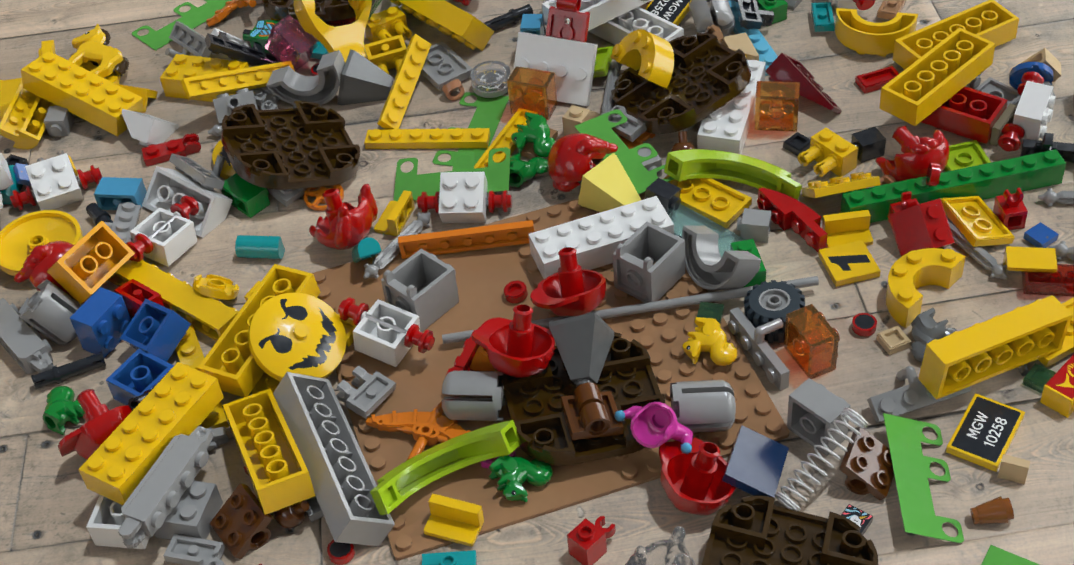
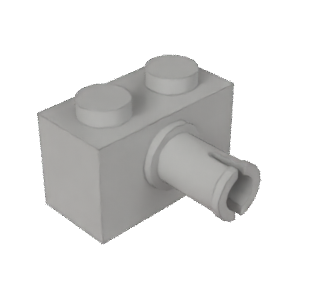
M248 88L236 91L237 94L229 96L228 93L217 95V99H213L220 125H222L223 117L225 115L229 116L231 110L238 106L254 104L258 110L253 90L249 91Z

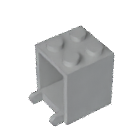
M645 222L623 244L620 243L613 253L614 287L645 303L658 301L685 274V240L659 226Z
M421 248L393 271L386 270L384 272L381 283L385 302L418 315L420 331L423 332L459 302L455 269L450 264L439 260L434 254L428 253Z

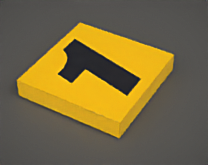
M863 240L819 250L818 256L835 287L880 277L881 271Z

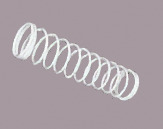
M847 407L844 408L843 412L840 413L842 421L834 420L836 430L833 428L827 429L830 438L821 437L820 440L823 446L814 445L816 454H807L811 463L806 461L800 462L805 472L794 470L798 480L788 478L787 481L791 488L781 486L782 493L776 492V499L786 508L796 511L801 510L788 497L783 488L796 494L805 502L807 501L794 488L790 480L814 493L800 479L796 472L804 474L818 485H821L805 469L803 463L813 467L827 477V474L811 460L810 455L822 460L829 467L834 468L831 463L821 456L816 447L822 448L836 459L841 460L838 455L826 446L823 439L833 442L843 451L847 452V449L839 444L829 431L840 434L851 444H854V441L843 434L837 427L836 422L847 426L855 434L861 435L859 431L846 422L842 416L843 414L858 427L866 429L868 426L866 420L857 412Z

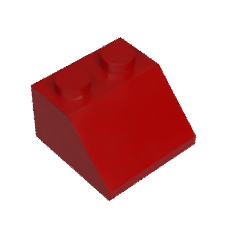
M940 198L888 215L901 257L913 250L926 248L942 249L955 243Z

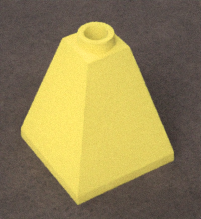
M614 153L582 177L578 204L582 207L604 212L641 201L634 185Z

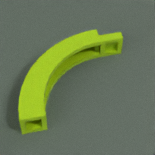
M689 149L668 152L664 173L677 181L696 178L730 180L758 189L763 187L775 190L796 200L799 199L802 188L801 184L791 179L792 174L782 168L753 157L725 151Z
M510 420L489 425L452 438L412 457L377 480L378 485L370 491L379 514H389L409 496L449 473L487 459L510 455L521 445L514 421Z

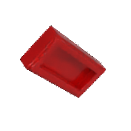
M893 66L858 75L855 78V83L866 94L880 90L899 73Z

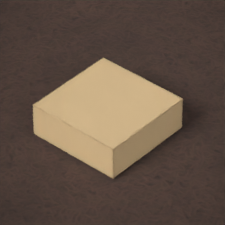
M899 326L877 333L876 340L889 356L911 347V340Z
M1003 454L998 478L1025 485L1030 461Z

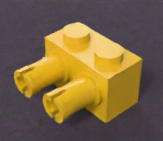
M398 6L389 7L387 10L374 13L370 18L368 17L365 34L371 43L402 34L404 41L412 36L411 30L407 27L406 15Z
M402 34L364 45L367 59L388 74V69L395 67L398 72L407 50Z
M824 128L811 136L810 148L800 153L797 158L803 166L809 165L814 160L818 163L814 165L813 170L817 175L819 174V177H823L830 171L843 177L856 168L858 147L830 129Z

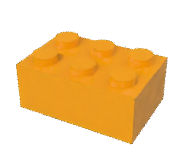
M101 221L47 272L71 296L82 304L135 253Z

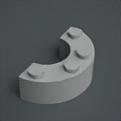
M340 50L322 55L316 70L318 73L316 76L301 75L290 66L274 70L266 86L278 98L294 105V101H306L320 104V106L324 105L335 97L339 89L341 73L345 65L344 58Z
M683 226L682 239L685 240V267L692 280L700 287L710 290L742 288L759 271L762 259L748 251H724L721 257L718 247L719 234L706 226Z

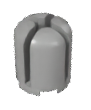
M691 0V3L689 1V9L698 33L705 32L707 27L713 25V21H716L724 37L729 36L734 30L735 20L728 0ZM711 1L712 6L708 7L707 2Z
M46 279L37 286L40 291L38 290L30 299L27 298L18 312L21 314L19 317L56 344L64 345L77 337L70 317L82 304Z
M455 370L449 372L442 384V394L486 396L444 397L442 399V409L447 418L451 420L503 422L504 417H499L501 406L505 405L504 386L500 381V375H504V373L499 371Z
M724 380L670 383L671 408L676 414L677 421L688 427L693 433L720 432L732 427L735 421L736 403L734 390L728 382Z

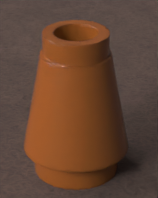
M1000 496L970 508L974 524L1008 523V520L1014 519V512L1009 498L1002 499Z

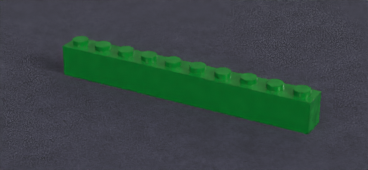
M1055 149L940 173L939 183L936 186L927 185L925 176L842 193L840 213L869 210L871 215L870 223L888 220L890 204L901 202V193L911 191V199L916 198L919 204L939 198L979 196L982 200L1001 196L1007 189L1010 194H1014L1017 188L1024 192L1062 184L1066 162Z

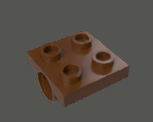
M587 382L579 385L575 389L574 395L561 397V407L572 440L623 434L622 421H617L614 416L618 409L611 391L600 392L596 384Z
M858 427L856 430L861 435L852 433L851 439L854 441V444L849 442L839 470L847 475L845 486L849 491L858 495L870 493L880 501L887 497L894 477L890 449L865 429Z
M240 483L209 524L234 558L242 559L249 549H258L268 542L271 532L267 525L273 518L269 513L264 514L258 498L247 485Z

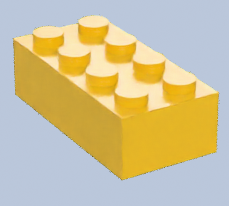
M176 54L161 75L160 81L166 97L187 99L181 85L183 78L249 68L248 62ZM237 92L228 93V94H229V96H230V95H235V94H237ZM210 96L193 100L213 102V99H217V97Z

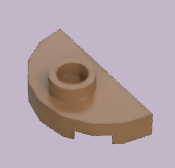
M714 24L706 28L705 33L717 36L721 44L724 39L721 29Z

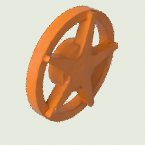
M340 184L332 185L333 188L339 189L341 199L343 200L344 191ZM321 186L317 191H313L316 189L313 187L307 188L304 191L306 206L312 210L325 211L327 205L318 206V204H326L322 194L331 188ZM308 196L316 198L313 204L308 201Z

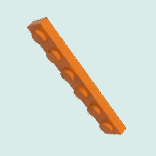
M533 220L400 236L398 237V245L402 259H406L421 248L428 253L439 255L529 243V234L535 231Z

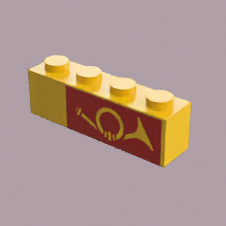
M1074 354L1044 385L1040 403L1067 418L1074 411Z

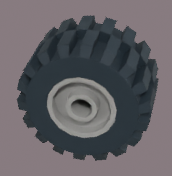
M771 280V282H761V285L756 284L752 287L753 290L747 292V296L744 298V314L755 328L778 318L783 322L784 326L764 335V340H767L768 343L776 341L784 343V340L790 341L793 339V336L801 334V330L805 327V296L802 295V291L799 288L796 289L795 285L792 283L787 284L786 281L776 282V280Z

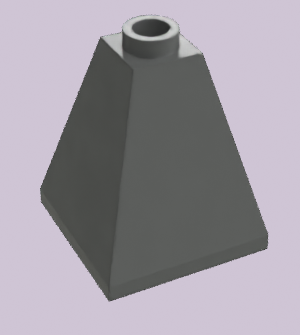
M350 49L341 73L337 105L387 100L393 85V77L355 50Z
M595 312L549 322L550 331L570 380L576 384V387L587 382L597 384L614 338V331Z

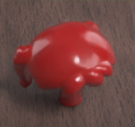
M900 126L894 131L892 138L900 144L903 154H896L894 160L879 157L875 162L880 166L884 176L890 175L897 182L925 177L929 163H939L942 173L949 159V143L940 130H935L934 138H919L918 136H913L907 129V126Z
M574 133L561 137L552 145L548 155V172L553 180V187L561 192H570L572 189L580 186L581 184L578 182L582 181L583 175L596 166L593 163V159H603L606 154L615 153L618 150V146L584 133Z
M364 184L361 187L357 207L348 202H342L339 189L331 188L326 190L322 194L327 205L325 210L326 216L324 219L321 216L318 218L316 227L310 226V234L322 245L332 249L345 250L355 247L368 235L372 222L377 219L378 208L369 184Z
M58 240L34 247L23 263L21 270L14 276V280L17 283H21L29 279L37 291H40L37 286L47 279L71 296L47 271L74 245L67 241Z

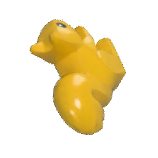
M696 317L694 321L698 326L695 327L696 332H688L687 336L690 338L682 345L686 355L692 359L693 364H696L701 352H710V358L715 364L719 366L732 364L737 358V348L732 343H727V336L721 329L720 323L713 318Z

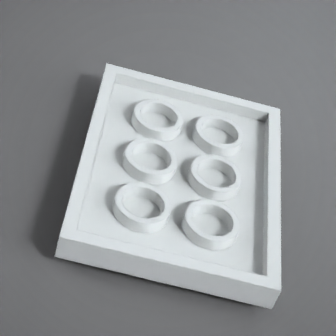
M518 32L511 93L589 106L598 44Z

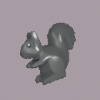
M934 308L917 315L911 323L912 337L915 341L911 344V352L914 358L920 362L923 361L926 344L957 331L955 328H946L947 319L937 323L933 319L935 315Z

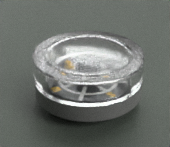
M500 61L479 63L470 73L472 90L481 97L494 98L502 96L510 90L512 85L510 68L507 64Z

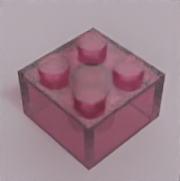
M287 15L272 27L265 48L279 62L291 61L296 72L309 61L317 41L313 35L305 32L296 19Z

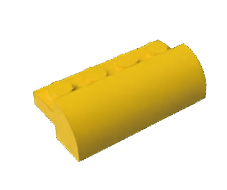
M21 81L0 123V135L14 141V148L28 150L36 147L46 128L44 119L49 106L56 105L23 89Z

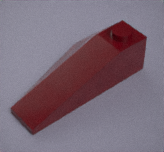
M781 53L765 70L770 76L768 78L769 81L776 87L780 85L838 114L842 112L827 93H821L824 88L813 80L814 76L800 61Z

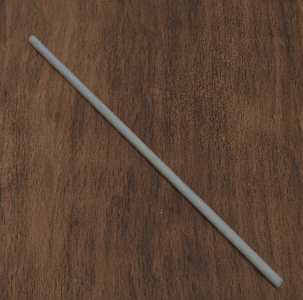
M818 276L786 281L787 284L792 283L795 285L796 289L819 285ZM753 286L609 308L589 313L595 312L601 319L741 298L746 297L747 292L753 290ZM558 316L533 320L531 323L549 328V322L570 317ZM474 330L442 335L443 344L465 341L467 338H470Z

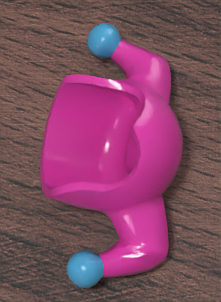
M652 402L644 407L632 406L624 411L615 412L614 416L617 421H623L625 418L632 419V435L641 445L648 448H657L672 439L682 443L681 451L684 454H689L692 451L693 431L677 421L675 412L667 404Z

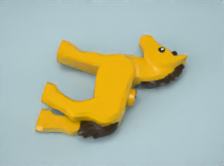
M96 24L94 29L72 40V46L77 50L68 61L102 78L106 77V80L114 84H120V77L129 67V60L123 57L120 50L107 46L110 43L111 36L107 30L101 29L99 24Z

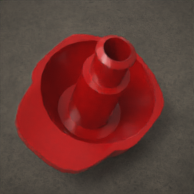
M566 247L558 252L561 266L558 268V272L538 283V287L531 292L530 298L534 305L550 309L555 315L565 317L580 316L593 311L602 303L606 292V279L596 271L582 270V267L577 263V250Z
M525 304L517 305L513 308V320L501 317L486 320L472 333V340L487 350L488 359L493 368L513 377L523 378L544 371L555 350V340L551 331L531 323L533 309Z
M87 389L81 392L76 400H78L85 412L83 418L86 423L79 429L66 435L59 442L58 450L63 457L76 451L81 457L88 460L132 412L130 406H119L109 410L106 404L100 403L94 389Z
M692 438V451L689 454H684L681 451L682 443L680 441L665 442L659 447V457L662 465L660 480L663 489L676 509L694 515L708 516L728 503L736 487L722 481L727 462L720 456V449L716 444Z

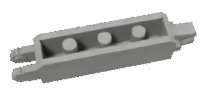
M4 298L0 299V344L26 374H33L36 371L41 373L52 369L54 364L49 353L52 351V348L46 339L41 340L37 329L34 327L30 328L31 325L19 317L20 313H18L19 311L13 303L9 305Z
M198 426L189 436L184 434L174 436L121 507L125 520L120 529H118V533L122 536L123 543L128 549H134L146 536L152 537L158 528L162 527L165 518L177 506L180 497L192 485L194 478L201 468L207 464L209 458L207 448L214 437L212 430Z

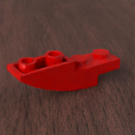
M763 187L758 189L757 205L760 210L771 211L773 223L777 224L784 231L792 227L793 231L799 234L806 241L807 245L818 253L820 249L827 247L828 233L820 227L821 216L814 210L786 194Z

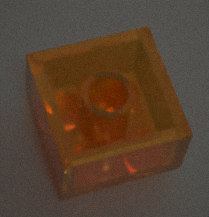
M516 66L507 80L511 114H515L520 108L538 112L539 115L549 120L557 106L555 73Z
M757 81L754 130L797 132L800 82Z
M813 304L786 314L784 348L807 377L814 379L835 370L840 336L838 331L832 328L826 321L824 314L819 312Z

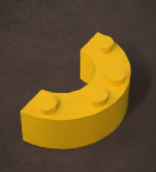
M836 8L835 34L844 46L856 51L858 54L887 56L893 53L896 39L916 31L918 14L897 12L896 17L890 21L874 23L862 19L857 14V9Z
M640 29L629 33L619 44L613 47L610 58L634 70H639L638 75L662 87H668L674 68V52L667 40Z
M926 248L910 251L900 257L889 271L886 290V306L893 319L904 328H907L916 316L921 313L923 295L917 289L928 285L949 289L962 277L966 256L952 249Z

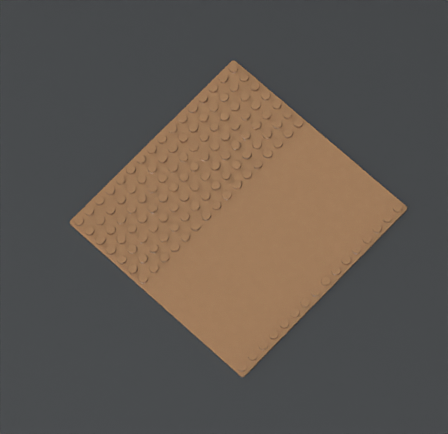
M646 191L639 194L641 200L645 199ZM578 198L482 226L533 220L534 231L537 232L600 212L582 207L578 204ZM530 243L435 255L439 260L450 264L455 269L459 302L423 331V333L426 330L433 331L435 343L430 351L427 350L425 353H420L418 346L413 345L397 367H394L356 351L353 341L350 346H346L344 356L335 369L339 383L345 380L353 388L358 389V387L351 384L352 380L356 377L352 375V371L358 365L371 375L377 371L394 381L396 389L371 413L375 414V416L390 414L394 410H396V413L413 412L414 409H418V412H431L446 396H486L442 394V384L447 371L454 367L455 359L461 355L465 341L443 344L442 335L476 330L486 320L501 317L513 320V308L521 304L528 305L533 309L531 321L558 317L550 309L537 307L531 301V292L544 279L531 255ZM399 253L384 269L378 270L379 277L377 279L363 278L365 274L364 265L366 263L372 264L374 259L372 257L361 260L358 263L353 261L314 272L312 274L321 292L317 298L328 304L337 314H339L338 308L340 303L349 297L355 299V305L359 306L361 303L368 304L370 310L377 299L385 302L381 283L384 272L386 270L393 271L408 258L402 259L401 253ZM613 263L591 269L602 274L606 279L605 297L602 303L593 311L645 303L614 287ZM685 267V274L658 301L709 292L692 280ZM522 281L525 283L528 296L524 301L510 303L506 300L504 287L509 282ZM715 302L602 319L614 332L620 333L621 338L627 339L630 342L634 339L647 350L651 358V367L661 394H664L665 404L671 407L670 383L724 380L731 385L734 390L736 403L735 421L732 427L720 432L693 433V438L716 444L720 449L721 457L730 456L741 425L774 441L789 437V429L735 336L730 332L728 324ZM696 317L713 318L720 323L721 329L727 336V343H732L737 348V358L732 364L726 366L715 364L710 358V352H701L696 364H693L692 359L686 355L682 345L690 338L687 336L688 332H696L695 327H698L694 322ZM500 375L501 383H503V375ZM506 401L505 405L501 406L499 417H504L503 422L510 421ZM348 408L359 447L378 485V479L407 460L416 440L413 439V435L403 433V431H379L377 428L368 426L365 423L367 418H363ZM457 420V424L466 431H474L502 422ZM426 445L425 448H424V450H423V452L426 451V450H428V449H430V448H432V447H434V446H436V445H431V446H427V445ZM520 446L514 450L517 457H522L529 462L534 459L525 453ZM646 447L631 454L574 465L550 464L553 475L548 483L543 486H533L526 481L522 484L528 492V502L505 499L503 491L497 490L499 486L497 482L501 478L498 477L491 480L489 475L492 471L483 468L481 462L456 470L424 486L390 512L395 525L387 536L394 558L402 560L455 543L424 534V527L431 515L428 501L432 493L482 506L484 523L479 532V535L659 479L662 468L659 447Z

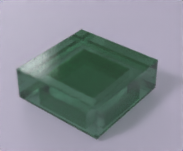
M700 302L697 317L716 319L721 327L724 304Z
M1035 363L1024 377L1022 384L1042 393L1044 385L1056 372Z

